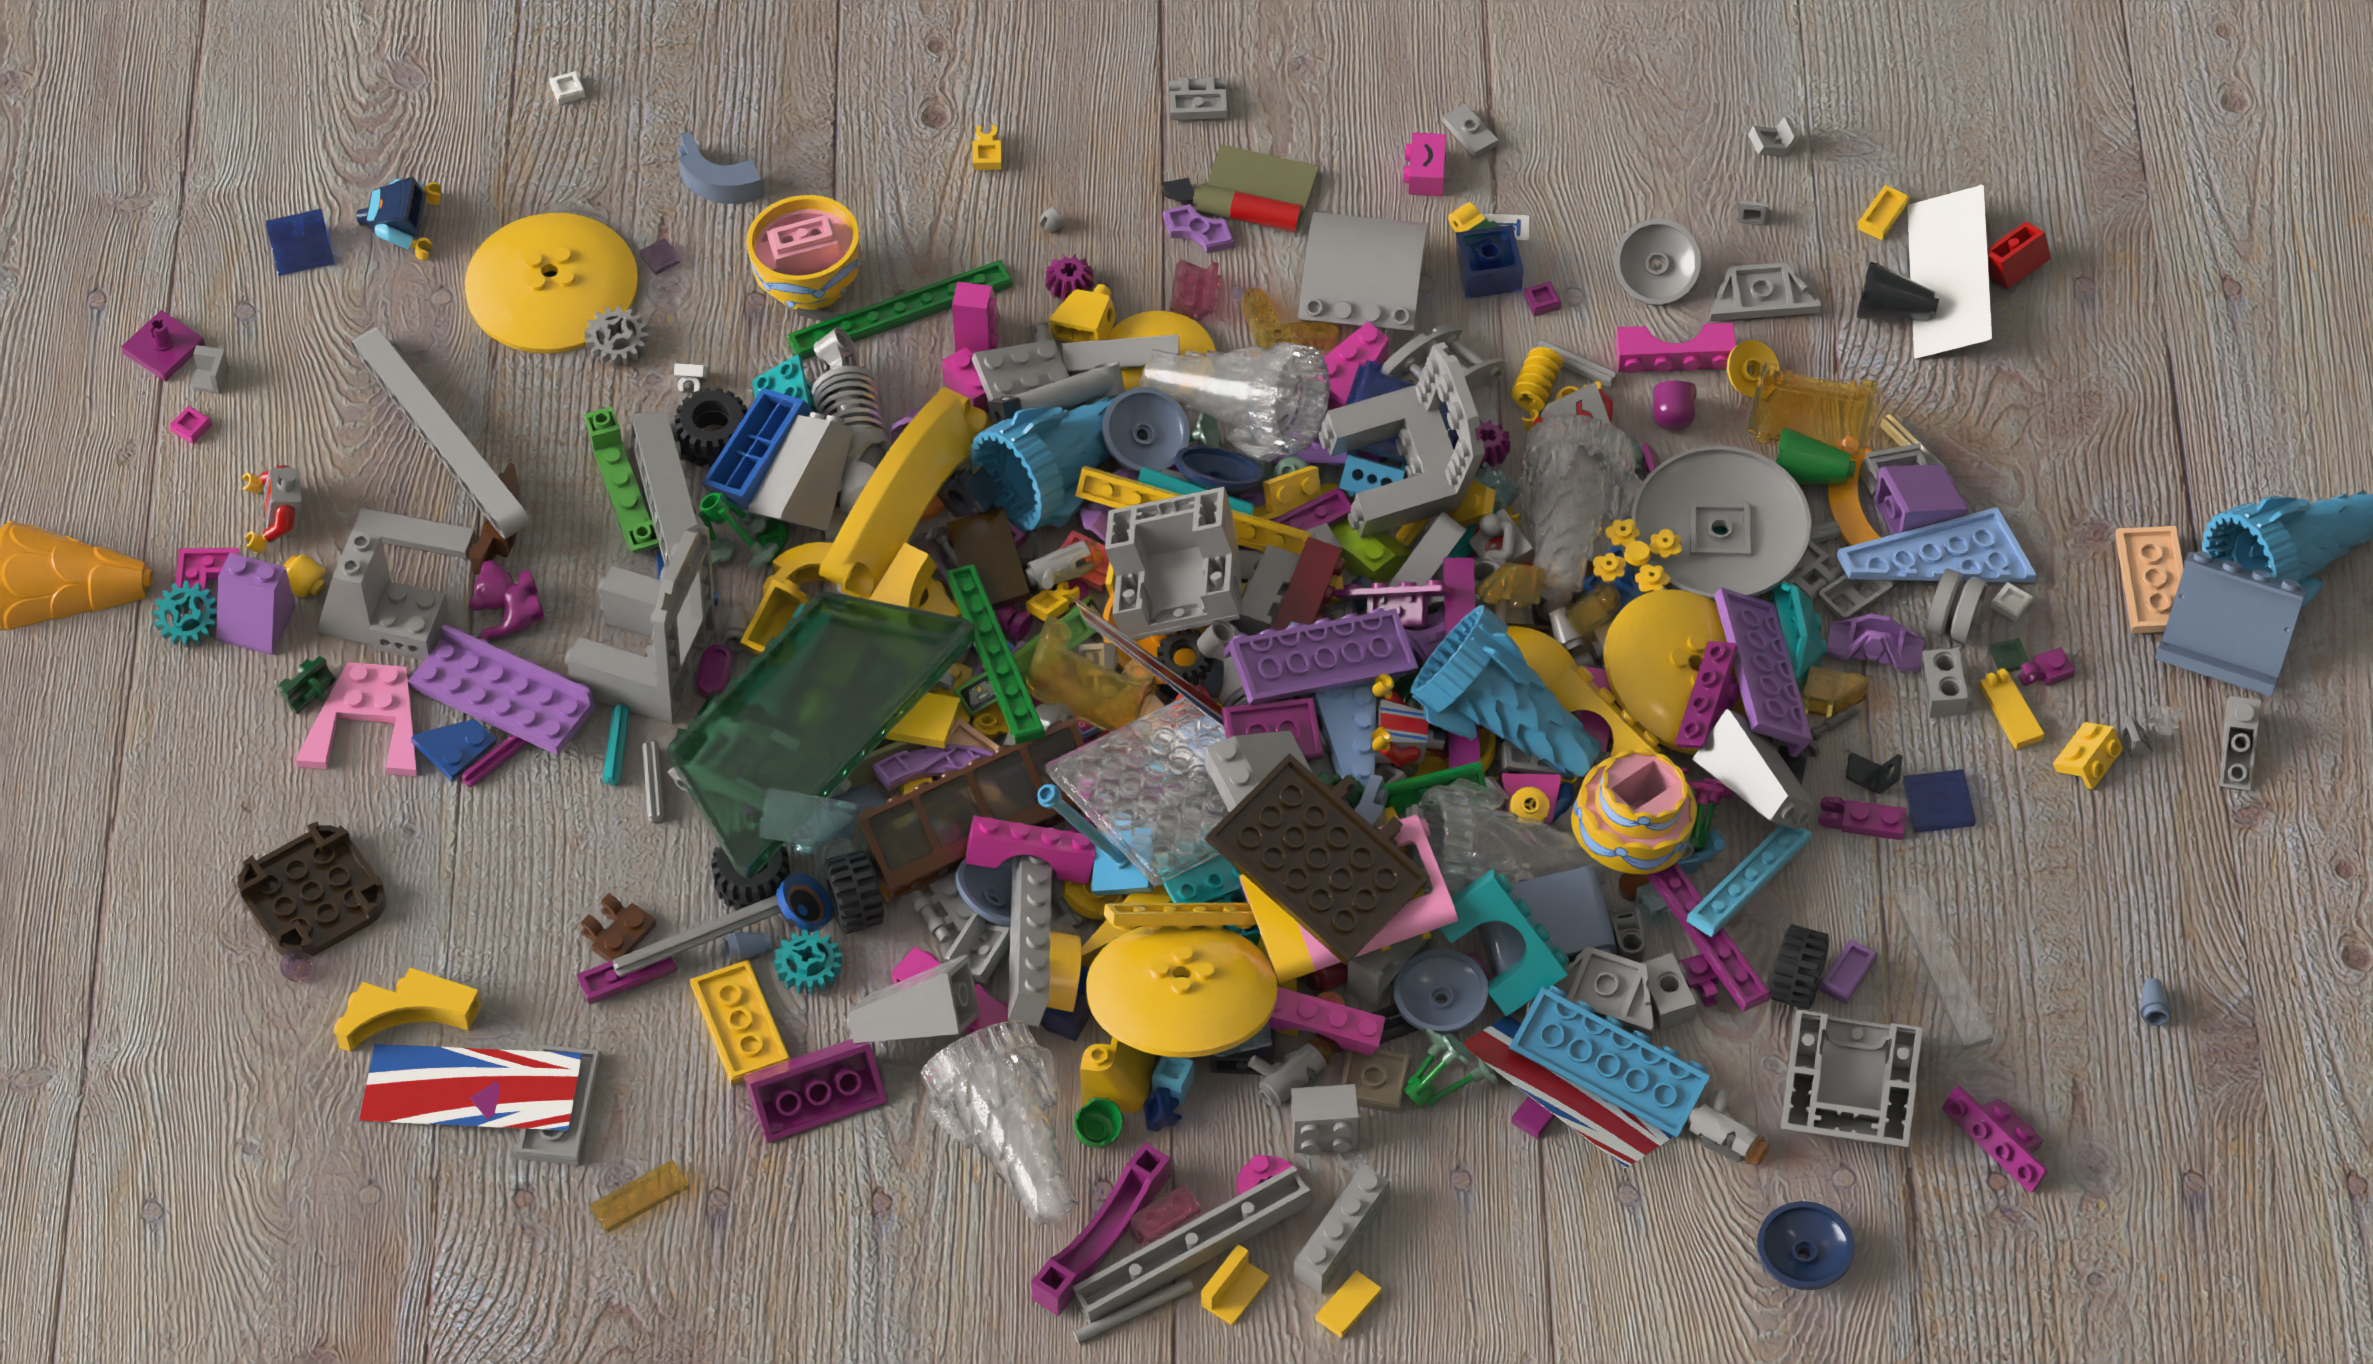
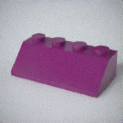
M853 1039L743 1076L751 1104L767 1143L887 1102L870 1043H853Z

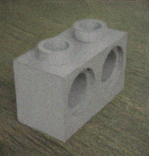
M1959 649L1922 651L1920 674L1929 718L1965 715L1967 703L1972 702V690L1970 684H1965L1964 677H1967V665L1965 659H1960Z

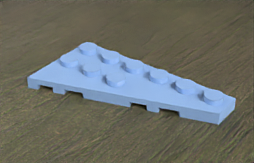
M1998 507L1838 549L1836 556L1849 579L1940 581L1946 568L1961 572L1963 581H1968L1971 577H1977L1987 582H2035L2037 576Z
M1290 622V624L1288 625V627L1291 626V625H1294V624H1298V623H1296V622ZM1375 681L1309 693L1310 698L1314 699L1316 715L1320 716L1323 724V736L1325 740L1329 741L1332 750L1331 760L1336 773L1342 779L1346 775L1352 774L1356 780L1360 781L1363 789H1365L1370 775L1375 774V750L1372 747L1374 740L1370 737L1376 730V696L1372 692V688L1376 684Z

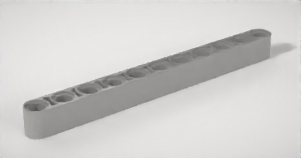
M375 326L353 339L351 345L358 358L502 538L507 539L530 525V519L520 503L381 331Z

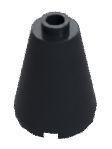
M1869 263L1857 310V318L1928 320L1930 314H1936L1939 298L1934 297L1935 291L1878 263Z

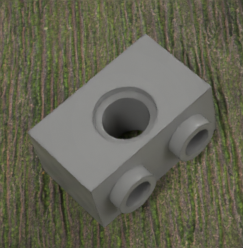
M1673 953L1641 962L1647 965L1652 1013L1658 1029L1663 1030L1694 1020L1696 1006L1699 1005L1698 997L1694 988L1689 989L1686 983L1687 976L1684 966L1681 962H1676ZM1664 989H1671L1674 992H1666Z

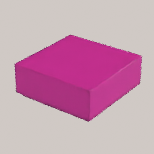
M188 406L169 426L173 433L194 444L212 426L210 418Z

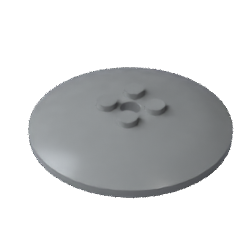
M1732 446L1699 447L1684 451L1665 460L1643 481L1635 496L1632 507L1631 519L1636 522V528L1640 530V537L1636 538L1635 541H1642L1649 547L1651 535L1659 534L1663 529H1670L1674 535L1681 537L1680 545L1682 546V552L1679 555H1670L1669 558L1663 559L1660 557V554H1651V558L1646 564H1650L1653 567L1657 565L1662 566L1664 572L1670 576V582L1667 585L1671 588L1696 593L1713 601H1716L1714 594L1721 587L1751 597L1761 595L1777 587L1799 566L1810 540V510L1805 495L1798 483L1784 468L1774 461L1743 448ZM1717 526L1725 527L1728 530V532L1724 535L1715 534L1712 531V529Z

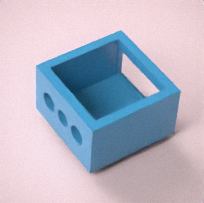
M1373 445L1349 451L1339 488L1344 489L1346 494L1356 497L1357 493L1403 480L1406 477L1405 466H1407L1405 456H1400L1398 452ZM1358 450L1400 461L1402 465L1398 468L1357 456Z

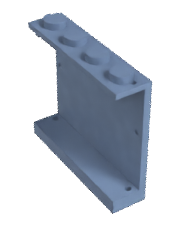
M2189 552L2184 561L2185 567L2155 659L2272 696L2307 588L2300 587L2299 582L2291 579H2284L2282 581L2272 578L2270 573L2263 570L2250 571L2244 569L2241 564L2235 561L2225 560L2222 562L2212 559V556L2206 552Z

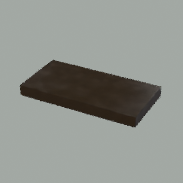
M1004 505L947 523L959 568L972 564L975 565L993 610L1031 599Z

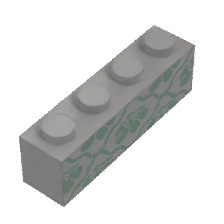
M1362 1164L1294 1260L1295 1280L1322 1294L1389 1199L1390 1179Z

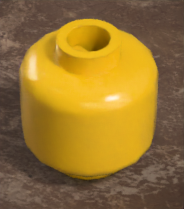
M307 554L293 555L283 565L287 570L291 591L299 598H306L311 594L317 596L326 585V582L323 581L325 576L324 567Z
M1523 787L1517 790L1512 796L1509 805V814L1512 821L1524 829H1535L1541 826L1546 821L1549 813V799L1542 790L1536 787Z

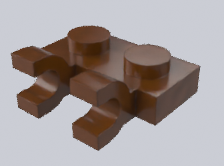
M610 893L601 900V904L604 906L602 914L614 920L607 930L590 914L581 922V926L584 927L582 935L594 941L592 945L593 952L607 962L631 953L656 926V919L634 903L624 908L621 902Z

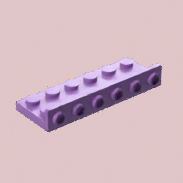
M1721 587L1714 596L1727 642L1735 643L1738 647L1733 666L1750 729L1758 734L1786 741L1789 755L1797 757L1812 741V736L1775 604Z
M1378 608L1368 614L1359 616L1356 613H1351L1338 620L1330 621L1329 618H1325L1305 626L1298 623L1284 630L1266 629L1252 636L1239 634L1230 639V642L1223 651L1225 658H1233L1249 705L1372 682L1383 673H1387L1391 678L1413 674L1418 669L1397 609L1385 611L1384 608Z
M443 624L440 628L442 640L408 679L411 689L556 755L562 751L595 709L592 692L585 684L570 681L558 672H550L541 668L534 661L521 659L509 650H501L482 638L477 639L466 634L460 628H452L446 624Z

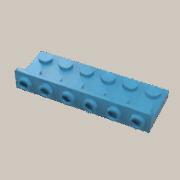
M1552 985L1549 990L1541 987L1509 1049L1678 1139L1691 1111L1711 1079L1710 1075L1706 1074L1708 1068L1693 1060L1689 1064L1679 1060V1053L1665 1045L1659 1049L1649 1044L1651 1038L1637 1030L1631 1034L1621 1029L1623 1026L1622 1022L1608 1015L1605 1020L1593 1014L1596 1010L1595 1008L1580 1000L1577 1005L1566 999L1568 994Z

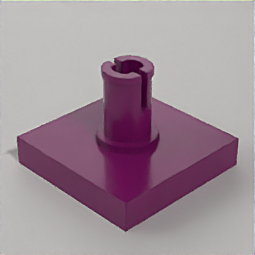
M160 310L127 340L121 348L123 354L163 381H166L194 356L193 353L196 345L204 346L205 343L203 337Z

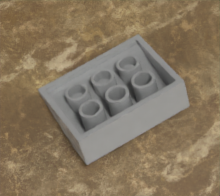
M1291 731L1233 736L1206 746L1205 767L1229 813L1289 753L1311 771Z

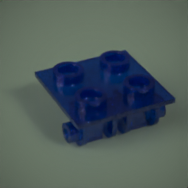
M322 209L265 221L278 276L335 264Z

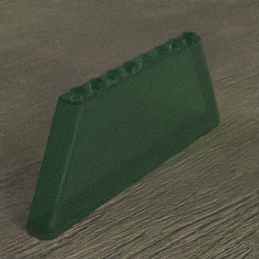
M822 590L815 598H810L806 602L803 611L796 618L792 617L789 619L784 630L777 637H772L768 641L765 650L758 657H753L738 677L735 676L730 680L726 690L719 697L716 696L709 702L707 709L700 717H694L689 723L687 730L680 737L677 736L670 742L667 749L670 763L738 874L746 879L752 878L959 660L973 642L975 635V625L963 618Z

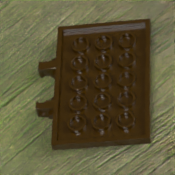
M1289 753L1206 835L1205 841L1342 963L1347 965L1428 883L1430 876L1396 847L1398 842L1393 838L1401 831L1400 828L1403 826V823L1395 816L1379 829L1376 826H1372L1348 805L1349 802L1345 798L1354 790L1356 786L1354 780L1346 775L1335 787L1331 783L1325 785Z

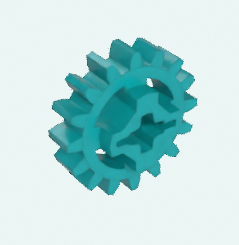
M184 581L183 588H178L173 583V591L171 593L166 590L162 591L165 597L164 600H155L160 610H154L152 613L156 619H159L154 624L157 630H162L160 634L164 639L171 636L170 641L173 645H177L179 640H182L184 646L188 647L190 640L193 639L199 645L200 636L203 635L210 638L208 629H216L217 624L213 618H217V609H214L217 606V601L215 598H211L212 594L208 588L202 591L200 583H196L193 588L190 587L188 581ZM200 600L205 605V614L199 610ZM167 614L174 618L172 621L173 627L168 624Z
M803 929L802 936L798 937L793 932L791 933L792 941L789 942L784 939L781 941L782 949L775 950L776 960H774L775 971H777L778 980H785V988L790 989L796 986L797 994H800L803 988H806L809 994L812 995L815 987L825 991V983L834 984L835 975L841 974L840 964H842V956L839 953L838 943L831 944L830 935L820 938L819 930H816L813 935H808V931Z

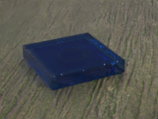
M1964 769L1903 776L1902 782L1914 833L1975 826L1976 818Z

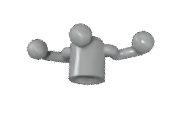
M1489 513L1480 520L1481 532L1490 537L1504 532L1502 550H1489L1483 554L1482 558L1474 560L1475 608L1479 605H1484L1490 611L1495 609L1494 614L1505 622L1507 601L1504 598V583L1509 587L1519 588L1526 582L1527 573L1520 565H1510L1504 569L1505 562L1510 560L1514 553L1516 529L1510 521L1502 520L1497 514Z

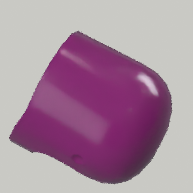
M1678 380L1665 381L1655 385L1653 389V417L1658 426L1668 431H1679L1686 429L1692 424L1695 418L1694 400L1697 396L1696 385L1691 382Z

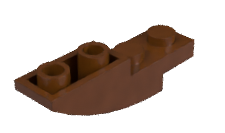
M508 463L504 473H499L498 477L521 505L515 465ZM486 518L487 521L483 525L481 538L477 544H473L469 552L473 574L479 575L483 562L494 560L496 555L508 558L517 533L507 539H503Z

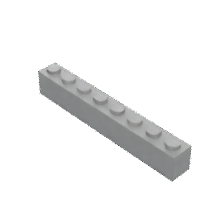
M667 412L632 414L631 440L664 565H669L675 541H680L685 530L696 524L701 525V519L699 515L695 516V497H690V479L685 478L686 466L684 459L680 460L681 448L679 441H675V424L669 422Z
M1017 855L1012 858L1008 1020L1039 1027L1049 1002L1052 866L1037 856Z

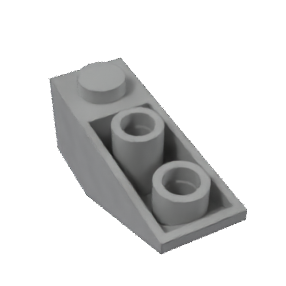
M2230 696L2227 699L2219 787L2251 790L2261 700L2236 696Z

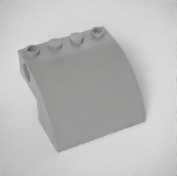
M1314 212L1306 248L1298 319L1307 322L1359 326L1370 322L1375 327L1386 328L1387 330L1415 332L1420 283L1423 279L1428 223Z
M1225 487L1109 510L1105 551L1116 575L1113 617L1119 631L1131 640L1140 641L1146 637L1161 634L1170 635L1176 631L1191 628L1200 629L1206 625H1211L1218 619L1227 622L1240 619L1242 594L1240 557L1234 521Z
M1796 1010L1781 1129L1908 1148L1923 1027L1895 1023L1887 1025L1831 1017L1824 1013Z

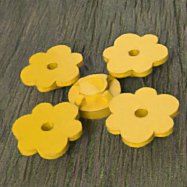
M1616 519L1613 521V526L1606 528L1605 535L1611 539V543L1614 546L1622 544L1626 549L1624 558L1615 557L1613 553H1607L1605 557H1595L1593 560V566L1595 567L1593 574L1596 577H1601L1606 583L1615 581L1616 577H1623L1627 561L1631 565L1641 566L1640 573L1635 575V581L1639 583L1638 587L1641 592L1648 593L1652 590H1662L1663 586L1670 582V576L1664 572L1662 566L1657 565L1653 567L1646 563L1650 560L1651 554H1660V557L1663 559L1669 558L1670 555H1679L1682 552V546L1680 545L1681 537L1679 535H1674L1670 529H1663L1659 534L1651 535V543L1648 547L1642 541H1635L1636 538L1640 537V530L1636 528V522L1632 519L1624 521Z

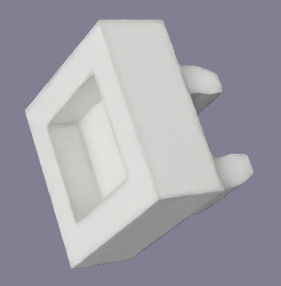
M675 363L674 376L680 378L678 390L684 392L686 382L693 381L695 385L694 392H700L701 382L698 379L707 380V368L704 365Z

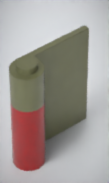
M1220 145L1208 183H1203L1201 188H1196L1193 204L1197 205V211L1298 233L1319 166Z

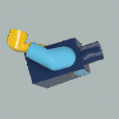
M414 177L398 178L386 186L375 189L371 193L369 207L357 210V221L361 226L369 225L377 237L405 249L411 247L415 249V255L418 259L427 260L429 253L422 248L432 250L430 240L419 238L416 241L413 237L419 236L425 200L431 205L440 204L441 186L437 182H431L427 186H423V183L417 182Z

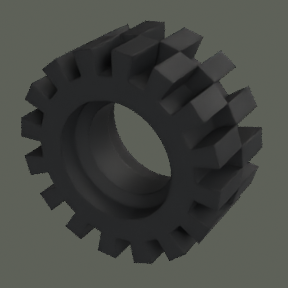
M1186 629V633L1176 631L1175 635H1166L1167 640L1162 638L1160 647L1157 649V659L1188 683L1193 681L1194 686L1199 684L1200 678L1204 681L1207 678V672L1211 673L1213 658L1203 655L1197 646V640L1201 636V632L1196 630L1193 634L1192 629ZM1181 649H1191L1196 653L1197 658L1192 665L1182 667L1174 662L1173 657L1175 653Z

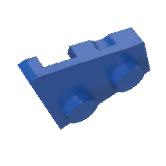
M476 719L416 733L411 737V742L450 781L454 780L496 745L497 740Z

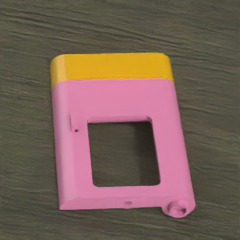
M1417 814L1399 820L1403 823V826L1393 839L1398 842L1396 847L1410 843L1417 847L1426 873L1430 876L1429 880L1433 891L1430 894L1410 900L1355 957L1458 921L1453 902L1427 839V836L1431 835L1425 818L1419 819ZM1243 874L1239 875L1248 905L1251 906L1279 984L1341 962Z

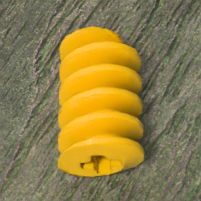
M1537 347L1529 351L1522 366L1523 368H1521L1511 391L1513 401L1523 410L1530 412L1532 409H1535L1537 412H1540L1544 409L1545 402H1547L1549 397L1548 394L1551 393L1556 377L1560 373V368L1564 364L1563 357L1558 352L1547 347Z

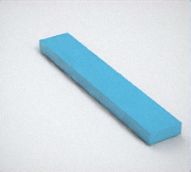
M1780 824L1688 914L1686 922L1713 937L1810 842L1813 833L1802 826L1798 830H1794Z

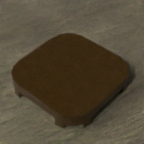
M318 821L306 825L307 833L258 860L251 855L243 862L244 867L239 874L237 882L243 904L271 945L282 956L291 959H307L370 926L380 918L385 909L386 896L380 877L375 875L351 841L348 831L341 825L338 828L331 825H319Z

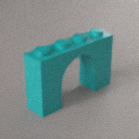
M1493 868L1451 897L1458 921L1439 929L1450 943H1453L1476 926L1488 921L1506 922L1514 926L1522 934L1526 943V949L1520 960L1488 982V993L1503 1013L1508 1016L1535 998L1541 987L1548 989L1551 985L1568 975L1567 963L1569 959L1561 947L1555 948L1549 941L1551 935L1547 928L1541 922L1537 924L1531 917L1532 910L1523 898L1518 900L1512 892L1514 887L1509 878L1504 873L1499 875L1496 869Z

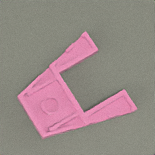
M347 662L295 759L297 767L327 769L337 720L346 719L395 723L386 763V772L392 775L417 776L415 745L411 742L413 721L407 667Z

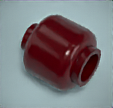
M1340 962L1303 975L1304 981L1312 990H1317L1320 993L1330 992L1348 981V964L1345 965Z

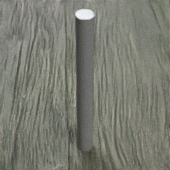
M1189 1278L1182 1280L1073 1331V1336L1079 1344L1194 1290L1193 1284Z

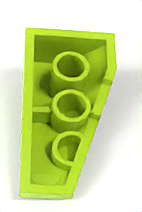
M1348 518L1329 527L1341 545L1343 559H1346L1344 568L1356 578L1362 575L1374 583H1386L1397 574L1412 553L1396 538L1383 532L1359 538L1357 530H1352Z

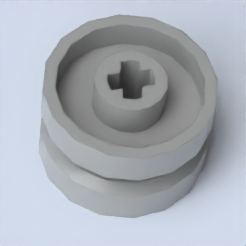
M1946 568L1930 608L1926 631L1941 636L1947 631L1952 619L1950 631L1952 640L1967 644L1983 609L1987 581L1971 577L1966 582L1961 593L1962 573Z

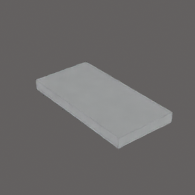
M538 1044L537 1051L582 1053L569 1129L520 1128L515 1151L516 1159L579 1166L602 1056L601 1050Z

